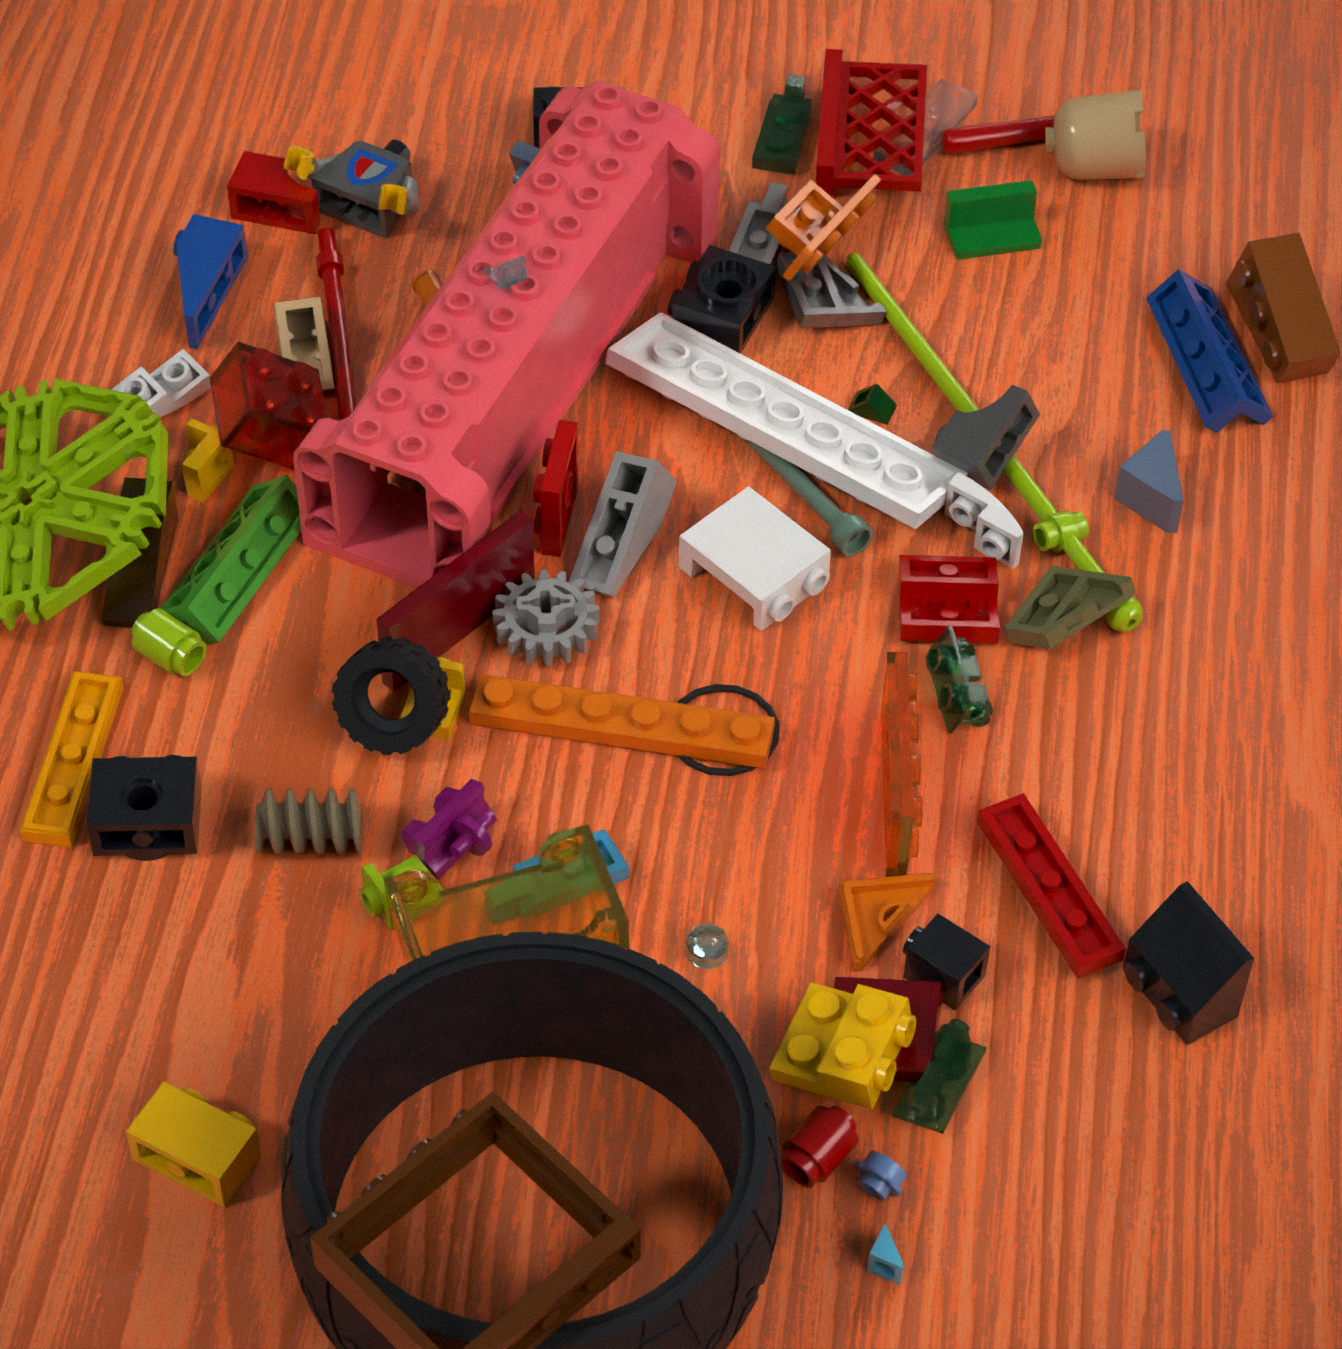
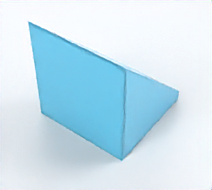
M884 1223L869 1253L867 1271L900 1285L904 1264L887 1225Z

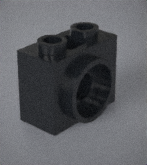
M709 245L699 261L694 260L690 265L683 288L681 290L676 289L673 292L668 305V314L673 319L741 354L774 299L776 266Z
M168 755L164 757L130 758L127 756L93 758L87 816V830L93 856L125 855L135 860L152 861L169 854H197L202 791L197 756L182 757L179 755Z

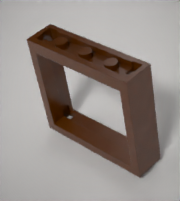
M493 1091L470 1110L466 1111L462 1108L453 1118L451 1125L435 1138H427L419 1142L410 1151L405 1162L387 1176L383 1174L374 1178L364 1188L360 1198L342 1212L336 1211L328 1215L327 1224L310 1237L314 1267L396 1349L439 1348L350 1259L492 1144L498 1147L594 1239L463 1349H535L641 1258V1228Z

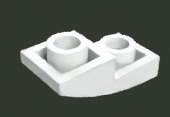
M182 349L151 374L141 366L111 390L141 396L142 400L148 403L152 412L161 418L193 401L215 384L210 375Z
M958 472L948 482L944 515L952 518L959 525L968 527L976 532L974 540L975 549L982 552L986 557L996 558L997 561L1014 570L1020 560L1023 540L1021 527L1008 509L996 497L969 477Z

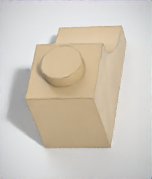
M321 297L274 303V318L288 396L334 390Z

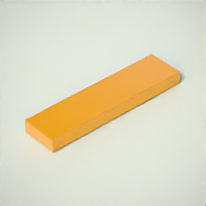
M73 671L19 830L23 842L73 847L90 794L93 758L102 757L124 689L122 677Z

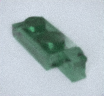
M789 74L784 95L774 94L772 100L769 101L752 156V168L795 175L812 114V99L804 98L806 77Z

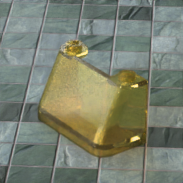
M589 824L572 829H562L552 833L540 847L538 865L440 891L435 876L424 871L409 870L397 876L384 879L385 895L405 964L423 955H431L432 951L454 943L489 935L503 934V936H507L511 932L575 934L620 945L621 949L626 950L629 948V919Z

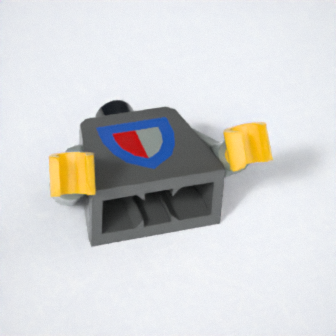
M391 140L383 149L364 141H357L343 152L322 160L314 158V154L311 151L302 147L290 146L283 169L296 171V175L303 180H312V188L318 192L319 213L387 239L400 215L412 216L419 210V189L417 181L412 178V166L409 161L410 150L399 140Z

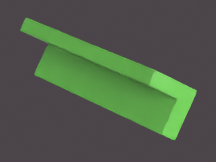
M287 475L253 485L161 606V609L181 622L186 621L192 629L200 634L201 639L207 645L221 641L301 532L297 487Z

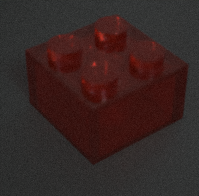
M238 341L209 377L220 446L294 470V451L319 419L328 418L319 369L311 367L304 362H297L273 354L266 349L256 348Z

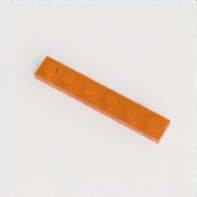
M480 674L469 710L470 725L766 769L775 730V717L485 674Z

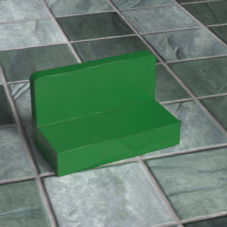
M1033 180L947 191L943 224L957 259L1041 248L1042 238L1034 220L1037 190Z

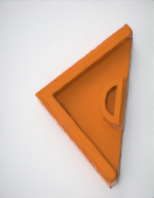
M934 872L839 881L838 894L853 972L861 971L934 890L936 879Z

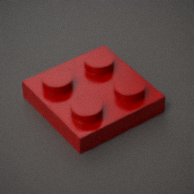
M564 420L558 421L554 439L546 438L542 465L546 467L545 474L537 473L533 489V502L541 504V506L537 507L535 514L534 534L541 535L542 555L561 557L579 487L578 422Z

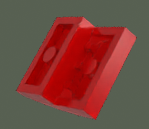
M899 555L900 641L999 644L1000 622L997 603L999 582L996 558Z

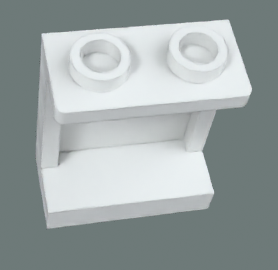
M749 486L679 536V568L691 578L702 570H707L754 609L753 625L760 631H763L775 621L780 622L792 612L793 608L808 596H815L820 593L830 578L831 550Z

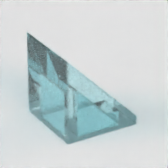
M522 255L510 258L483 270L501 290L526 279V257Z

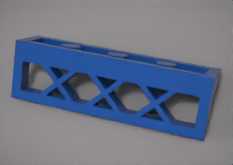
M1178 269L1148 295L1146 299L1205 427L1218 433L1240 413L1264 425L1274 416L1213 289Z

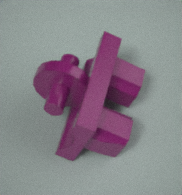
M470 779L460 790L446 786L435 797L433 808L436 814L428 822L413 819L402 830V838L408 851L413 855H417L437 880L467 851L474 855L482 856L492 847V840L487 830L497 821V818L484 799L485 788L482 782Z

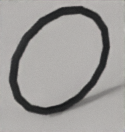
M714 684L695 689L678 700L677 703L687 704L697 696L716 691L738 693L753 699L767 712L768 716L775 717V730L769 757L779 742L780 723L772 706L753 691L737 685ZM678 756L687 766L708 775L733 776L752 771L756 768L744 765L730 769L714 768L693 761L690 757Z

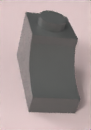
M1011 385L1003 396L983 409L967 413L956 410L949 422L939 429L935 443L931 448L938 458L967 472V477L982 487L991 490L1040 416V413L1027 390Z

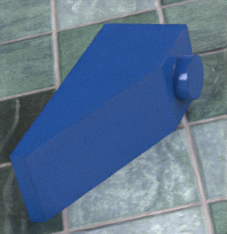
M193 214L186 228L180 230L176 235L174 255L178 257L189 348L198 350L248 256L244 225Z

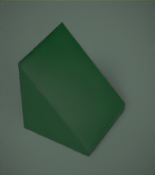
M876 383L857 391L848 410L860 417L888 425L897 405Z

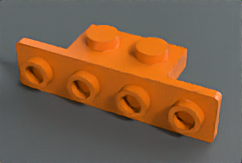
M874 174L844 207L815 182L810 180L777 213L765 229L776 237L783 247L790 249L797 255V258L782 275L788 282L800 270L808 275L821 258L851 229L859 217L861 218L878 198L872 191L882 179Z

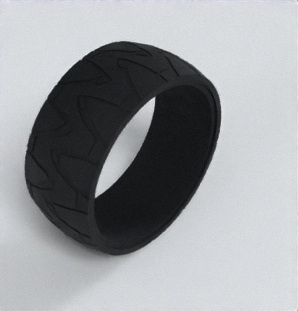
M511 932L507 936H503V934L489 935L454 943L432 951L431 955H423L399 967L395 974L390 973L358 997L337 1019L338 1023L336 1026L332 1025L318 1045L305 1070L287 1125H290L288 1134L285 1136L282 1149L281 1207L286 1233L285 1237L299 1284L306 1296L311 1312L328 1339L337 1349H396L314 1267L310 1240L313 1234L327 1224V1216L335 1212L344 1177L367 1137L404 1100L425 1086L447 1075L495 1060L543 1056L569 1058L598 1064L641 1081L662 1094L698 1127L709 1142L722 1165L731 1190V1197L724 1214L710 1237L677 1273L654 1290L628 1304L603 1314L565 1322L535 1349H726L758 1300L759 1295L757 1292L760 1285L764 1284L769 1272L782 1215V1161L780 1136L776 1125L774 1109L755 1061L740 1034L722 1011L718 1012L717 1006L701 990L662 963L658 965L657 961L629 948L626 950L621 949L620 945L566 933ZM360 1252L350 1259L439 1349H463L493 1324L464 1318L437 1309L411 1296L386 1279L369 1264Z

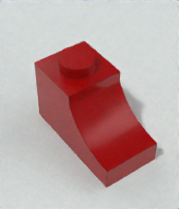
M244 151L227 185L231 219L315 234L320 225L317 190L297 183L288 175V171L283 169L286 158Z

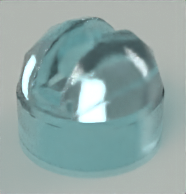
M703 922L696 924L689 932L686 939V955L694 966L702 969H713L723 964L728 956V938L723 928L716 923Z

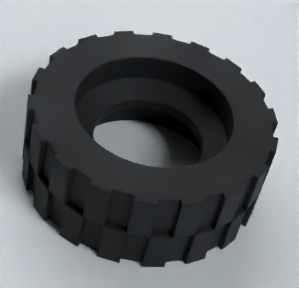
M391 636L383 637L377 642L373 640L346 660L347 662L340 667L336 674L338 678L332 686V693H334L332 705L333 710L337 712L339 717L337 721L341 728L344 727L349 733L348 736L354 742L358 741L364 745L363 748L371 752L376 750L380 751L383 755H391L393 752L403 754L409 752L414 746L417 748L441 725L440 722L448 713L447 703L451 699V690H448L447 682L449 680L446 671H442L439 666L440 661L436 656L432 657L426 651V647L410 642L411 639L403 637L392 639ZM384 672L396 673L409 682L414 692V706L407 716L400 719L386 718L372 707L368 697V688L371 680L376 675Z

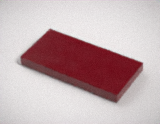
M522 511L515 513L377 618L378 641L383 637L391 636L392 639H400L401 637L411 639L410 642L426 647V651L432 657H440L493 616L492 611L495 610L496 595H505V584L507 582L515 583L518 586L521 585V574L527 573L532 579H535L533 519ZM381 673L382 683L393 692L408 682L396 673Z

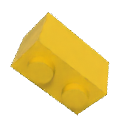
M163 1081L126 1130L133 1161L224 1208L262 1157L257 1128L247 1117L235 1111L226 1113L210 1105L195 1090L190 1088L180 1090Z

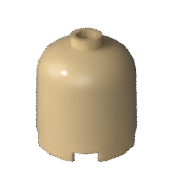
M1141 90L1080 96L1067 99L1059 106L1055 113L1054 127L1045 128L1046 154H1055L1057 166L1065 176L1075 180L1145 178V132H1140V113H1143Z

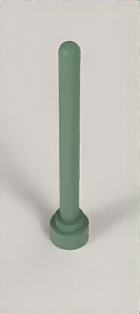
M743 439L830 526L829 531L832 535V543L845 556L852 557L866 549L873 538L874 531L861 516L843 513L796 465L749 440Z

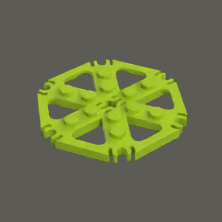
M53 378L54 385L52 389L45 379L41 380L39 391L31 397L23 385L17 386L14 395L10 389L0 395V429L6 428L3 470H0V623L2 621L9 631L14 630L15 619L21 613L27 616L32 625L39 623L41 615L46 621L142 555L139 549L147 548L150 543L141 529L148 526L154 528L161 527L162 523L156 514L166 517L168 431L159 416L152 412L148 403L142 400L141 396ZM80 410L109 416L57 452L59 421L66 413ZM139 456L147 458L146 489L143 496L131 499L88 489L114 470L123 466L130 459ZM29 498L33 500L30 504L26 506L23 504V502ZM52 534L102 545L107 548L104 557L100 561L91 563L71 577L67 584L56 588L49 586Z

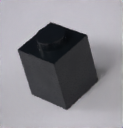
M937 913L925 928L921 926L916 927L907 938L903 947V953L906 955L903 977L907 980L942 982V1002L956 1011L986 976L990 946Z

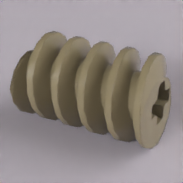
M266 788L261 803H257L255 811L256 853H262L267 839L270 840L274 853H282L287 840L290 839L295 853L303 854L308 840L311 839L316 853L324 854L329 839H332L336 852L344 854L350 839H353L357 852L361 854L362 804L359 802L355 789H349L344 803H339L334 789H328L323 803H318L314 789L308 788L303 802L297 803L293 789L287 788L282 802L277 803L272 788Z

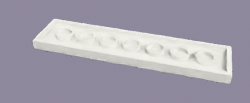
M662 312L608 348L605 364L624 373L625 376L660 392L664 397L699 413L703 418L716 422L736 433L739 437L759 445L813 474L817 479L830 483L854 496L858 501L867 503L893 517L896 521L914 529H917L946 504L948 482L958 472L965 476L968 475L967 472Z

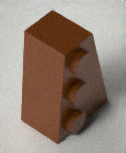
M1300 232L1248 241L1226 282V286L1260 349L1266 366L1270 369L1277 383L1328 374L1341 352Z

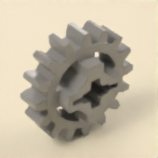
M541 569L538 579H532L527 573L521 574V585L518 586L515 583L507 582L505 584V595H496L495 610L492 612L493 629L497 630V642L499 645L508 643V655L511 657L524 652L526 664L531 665L536 657H543L545 665L552 666L553 657L560 656L566 663L571 662V651L573 649L585 654L588 651L587 640H596L599 606L595 605L594 591L584 592V581L580 578L572 583L566 582V572L561 571L555 579L549 578L546 569Z

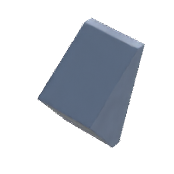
M1164 430L1156 434L1120 466L1114 499L1165 532L1177 533L1183 506V496L1170 430Z

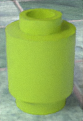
M161 608L140 615L131 630L133 649L170 674L191 675L201 665L206 655L207 646L201 641L200 634Z

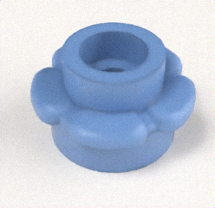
M872 1150L864 1162L857 1161L855 1163V1168L861 1175L857 1180V1184L874 1198L885 1201L888 1195L898 1197L903 1193L901 1186L908 1175L903 1168L887 1156Z

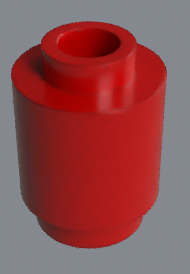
M823 1105L816 1106L784 1142V1152L781 1154L782 1169L791 1179L806 1188H812L816 1182H825L859 1143V1138L855 1131L857 1128L856 1122L850 1114L838 1106L833 1105L830 1108Z

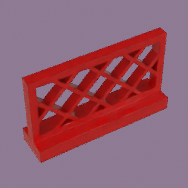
M826 49L816 184L833 198L834 188L861 189L876 174L882 180L874 190L921 192L928 65L842 61L843 49ZM850 77L869 78L873 82L861 88L851 81ZM899 79L918 80V83L906 90L894 82ZM884 89L893 98L882 104L873 95ZM862 103L871 111L859 117L850 109ZM905 105L914 113L902 119L893 111ZM882 118L892 126L880 133L871 124ZM860 132L870 140L860 146H856L847 138ZM904 134L913 142L901 149L891 140ZM880 147L890 156L881 162H877L868 154ZM856 161L868 169L863 173L843 172V169ZM901 163L913 172V176L894 175L889 170Z

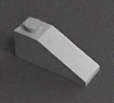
M619 451L615 452L568 583H572L580 578L584 581L585 591H594L596 594L615 597L661 527L677 480L659 461Z

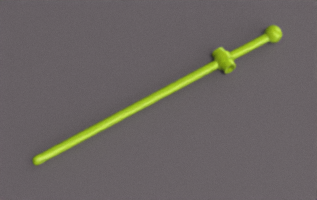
M857 253L849 254L846 262L848 269L873 302H879L885 308L886 319L954 408L963 413L979 410L861 255ZM1014 455L1003 472L1042 521L1033 527V538L1037 547L1041 551L1052 549L1055 552L1064 550L1078 570L1105 573L1080 541L1087 538L1089 534L1088 522L1083 513L1080 511L1070 513L1066 510L1058 512ZM1131 597L1106 613L1105 619L1107 624L1114 630L1129 632L1135 629L1142 621L1143 608L1136 598Z

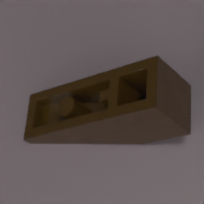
M125 477L120 496L131 499L143 496L146 489V479ZM167 481L166 517L156 514L162 523L161 527L154 528L148 526L141 529L150 543L148 547L139 549L142 555L107 578L102 614L103 626L132 628L140 615L157 609L179 520L173 481Z

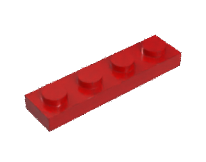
M1022 793L980 809L977 817L978 825L1076 978L1079 979L1124 961L1125 946L1026 795Z

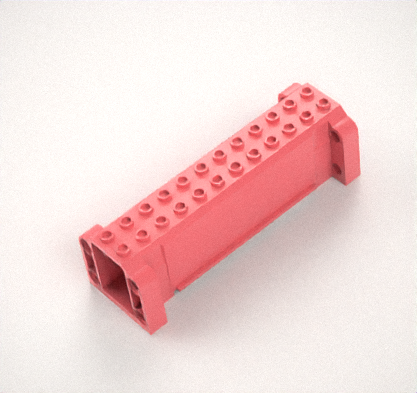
M595 81L582 89L570 86L565 87L557 93L540 117L539 153L370 383L369 390L349 417L340 421L330 418L319 419L294 451L293 461L304 546L418 588L492 532L491 517L496 518L543 449L546 438L551 437L557 428L558 421L563 419L606 355L608 348L612 346L655 282L656 273L654 272L664 257L669 255L692 263L694 260L699 261L709 245L714 246L716 244L718 234L720 148L716 139L709 132L696 127L680 107L600 81ZM392 471L419 481L426 489V496L388 483L387 475Z

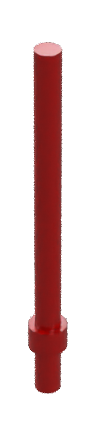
M323 227L317 233L320 253L316 257L318 276L323 279L339 418L342 420L349 417L357 406L341 277L344 274V263L342 254L337 251L335 230L331 227Z

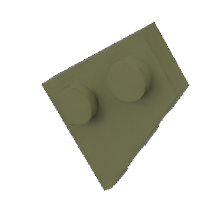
M1051 566L1004 627L1009 643L1052 649L1133 597L1136 590L1132 578Z

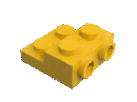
M811 982L769 1067L771 1079L873 1110L880 1092H887L893 1083L896 1072L895 1060L901 1047L907 1048L915 1033L916 1017L911 1015L909 998L861 984L857 985L852 994Z

